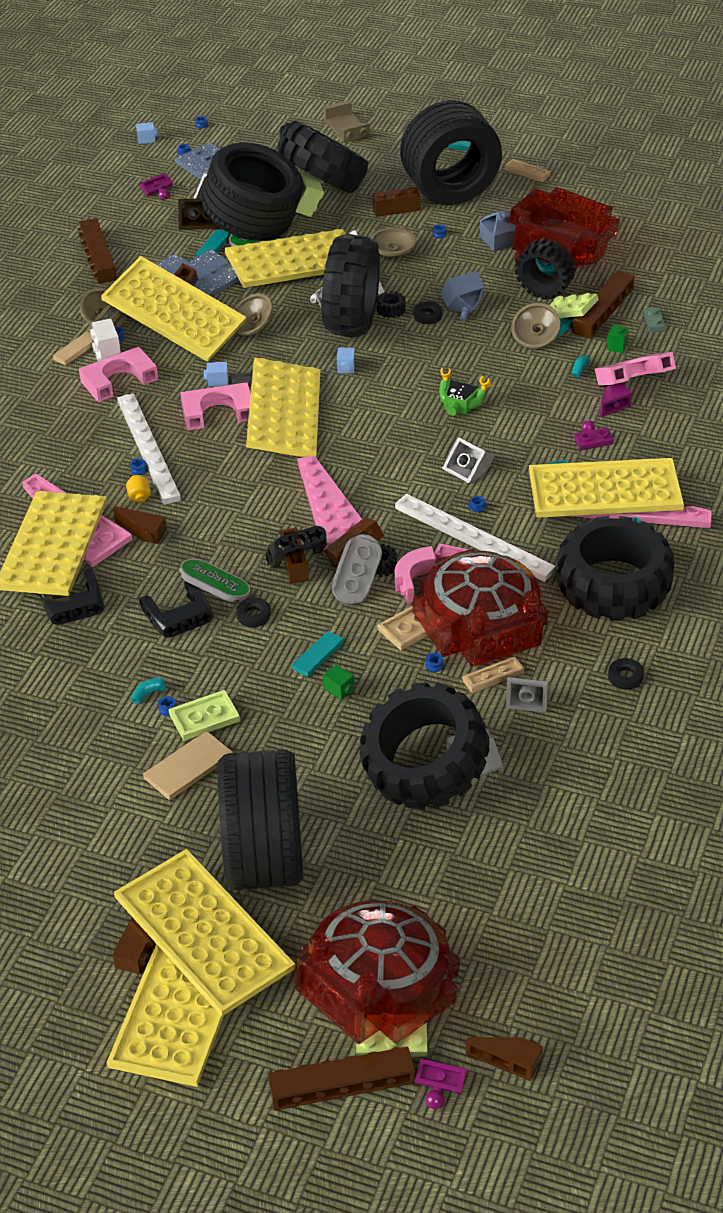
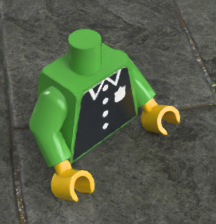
M444 367L441 368L443 380L440 382L439 396L441 402L444 403V409L447 410L449 415L454 416L456 413L465 415L472 409L481 406L486 395L485 390L492 384L489 378L486 383H484V376L480 378L479 381L482 385L480 389V386L455 380L448 381L452 375L450 368L447 374H444Z

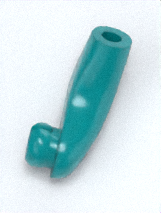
M583 355L576 359L572 376L579 378L583 369L590 364V357L588 355Z
M156 677L140 683L134 691L131 701L139 704L151 692L155 690L163 692L166 689L165 680L161 677Z

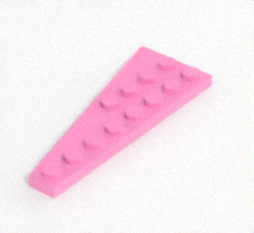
M315 456L297 458L315 525L322 526L326 530V549L360 522L362 518Z
M37 474L22 482L23 488L32 498H34L36 491L66 493ZM101 516L84 559L91 567H94L132 541V534L106 517Z
M687 506L683 510L577 515L570 517H638L646 523L710 528L712 511L695 506Z

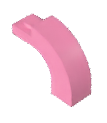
M432 546L413 550L404 555L396 564L395 591H400L401 595L405 596L407 603L414 602L412 580L417 576L436 572V558Z

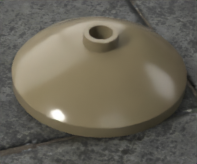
M384 228L376 231L370 237L378 243L380 255L386 257L405 255L416 246L415 235L403 228Z
M91 289L82 296L80 312L87 323L91 324L108 305L101 297L107 289ZM109 311L102 320L111 319L115 314ZM124 313L123 317L114 327H121L127 318V314Z
M260 293L252 294L236 305L234 310L246 316V322L235 333L239 336H250L261 331L269 323L273 314V303L268 296Z
M532 303L524 306L515 314L511 324V331L514 339L521 346L529 349H539L549 345L556 339L560 331L561 322L558 313L553 307L544 303Z

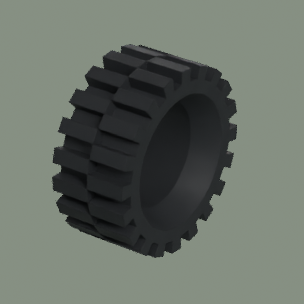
M541 238L531 242L515 263V267H517L515 274H519L517 280L518 282H523L521 284L522 288L527 287L529 294L533 292L535 293L534 297L538 298L541 295L542 299L545 300L548 296L549 299L560 296L571 283L576 272V267H574L576 262L571 260L573 257L572 253H567L568 248L566 246L562 248L560 247V242L553 243V239L550 238L547 241L545 238ZM536 257L549 261L556 268L559 276L552 277L544 274L536 264Z

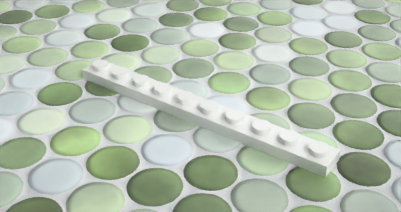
M127 394L117 397L118 404L139 451L146 462L147 469L163 505L181 501L179 491L135 395Z
M405 494L395 503V509L485 553L496 554L510 559L518 564L527 574L544 582L556 572V566L408 494ZM497 558V559H499V560H501V561H503V562H505V563H507V564L513 566V565L510 564L509 562H507V561H505V560H503V559Z

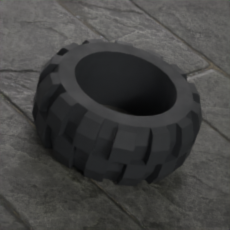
M293 120L286 126L278 142L277 151L286 156L294 165L348 193H353L359 188L368 171L369 161L363 156L296 120Z
M344 234L335 237L330 246L323 277L321 311L325 329L335 335L358 337L366 334L371 326L379 289L380 253L378 243L368 236Z
M596 517L593 522L589 523L586 520L577 525L573 532L570 531L561 543L560 550L557 553V582L568 602L577 610L584 609L589 616L598 619L600 616L610 617V621H623L624 617L630 616L636 619L645 616L649 609L654 611L665 600L672 587L675 562L674 554L667 539L661 532L655 533L652 525L644 521L640 523L635 522L632 517ZM604 561H620L631 564L640 570L629 574L617 575L598 571L592 568L591 565Z
M426 682L411 684L412 689L402 691L399 688L388 695L389 700L383 705L378 703L369 715L371 722L364 724L360 743L362 746L360 747L359 754L362 766L375 789L380 790L384 798L397 805L404 803L406 808L425 810L427 804H432L433 807L438 808L450 804L449 799L457 794L461 798L472 788V779L480 778L487 763L484 757H487L490 751L489 735L486 732V725L480 712H478L475 704L465 694L456 692L455 688L438 683L435 684L434 688L430 687ZM435 724L447 725L456 729L451 746L436 761L415 768L401 767L394 764L395 753L399 745L413 731Z

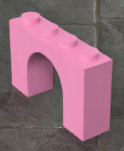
M139 346L79 368L81 383L98 402L114 397L112 383L107 379L113 374L122 372L133 374L143 385L158 380L157 366Z
M665 352L595 368L598 385H612L629 381V378L673 370L676 369L673 352Z
M248 383L180 392L187 431L204 428L203 411L213 405L230 406L236 412L238 423L248 421L251 396Z

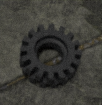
M390 291V293H381L377 297V313L384 318L386 316L387 318L400 317L406 311V298L404 295L402 296V293L398 294L396 291L395 293Z
M381 543V559L383 561H380L375 577L377 574H379V577H382V574L389 576V573H394L397 564V552L390 545L385 547V544Z

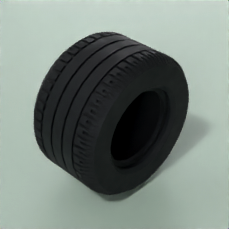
M447 100L426 107V109L419 112L412 119L402 136L400 157L405 171L426 198L438 204L456 205L472 200L490 186L502 162V146L497 133L475 107L462 101ZM458 141L470 142L468 151L459 162L445 169H436L437 159L447 146Z
M233 143L219 149L213 156L201 192V203L208 217L224 231L243 239L269 240L284 234L291 226L303 193V179L296 166L280 152L256 143Z
M279 749L277 752L275 750H267L264 753L262 751L250 752V754L249 752H240L237 755L235 753L223 755L218 760L217 775L221 845L226 885L233 890L298 885L304 877L295 755L285 749Z

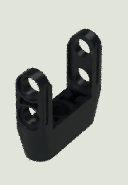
M313 526L277 538L268 546L265 553L268 565H271L270 569L280 566L283 558L310 549L313 550L314 555L323 552L327 545L326 530L322 526ZM295 539H301L304 544H296Z
M92 568L84 570L87 581L86 587L88 589L86 592L53 600L51 594H39L46 615L53 624L61 625L103 612L104 603Z
M184 581L187 597L191 602L161 613L153 599L148 595L140 597L139 603L154 629L165 638H171L205 625L212 620L213 612L199 587Z

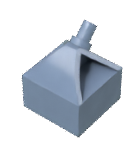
M509 211L495 212L480 220V238L494 252L521 244L522 227L510 216Z
M476 270L448 279L440 294L447 310L461 312L462 314L459 319L465 322L467 316L473 313L477 307L485 287Z

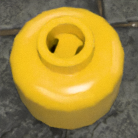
M135 475L127 481L126 489L130 500L141 503L151 495L147 478Z

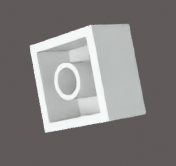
M106 319L92 322L93 329L90 330V334L94 340L92 347L94 353H96L97 362L121 353L119 338L112 320Z

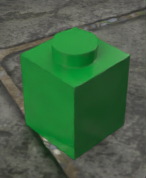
M612 325L608 333V351L623 354L628 344L629 328Z
M336 664L323 675L324 690L342 700L355 689L354 675Z

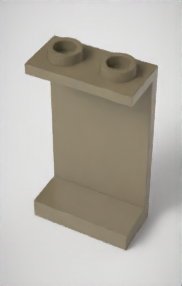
M350 100L323 107L324 120L343 143L370 137V123L361 124L352 114V103Z

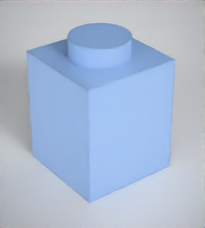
M153 122L136 124L138 144L155 142V137L158 134Z
M338 348L337 373H354L355 348Z
M227 362L207 363V370H204V380H208V386L228 385Z

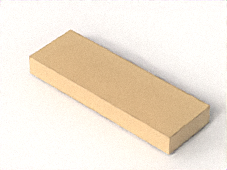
M512 159L505 165L506 171L539 182H544L550 176V171L515 159Z
M85 332L55 353L53 359L66 366L92 347L94 340L91 338V334Z
M514 656L464 675L463 682L471 693H475L506 681L507 677H516L524 674V667Z

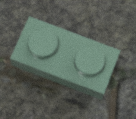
M643 308V316L648 332H665V323L660 308Z

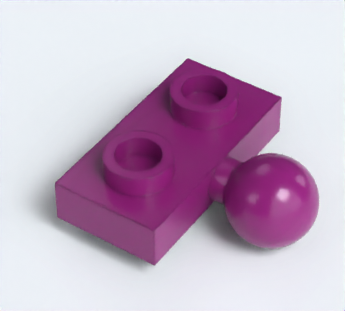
M162 173L140 182L139 187L147 197L158 193L159 198L165 200L170 197V192L167 189L173 186V182L166 173Z
M591 420L584 421L581 425L583 432L574 435L579 451L613 445L614 441L608 428L595 430V424Z
M420 1058L414 1082L418 1085L433 1088L426 1095V1104L429 1108L436 1110L440 1109L445 1102L442 1090L462 1095L467 1069Z

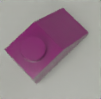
M622 383L606 387L601 400L600 416L603 417L630 407L632 392Z

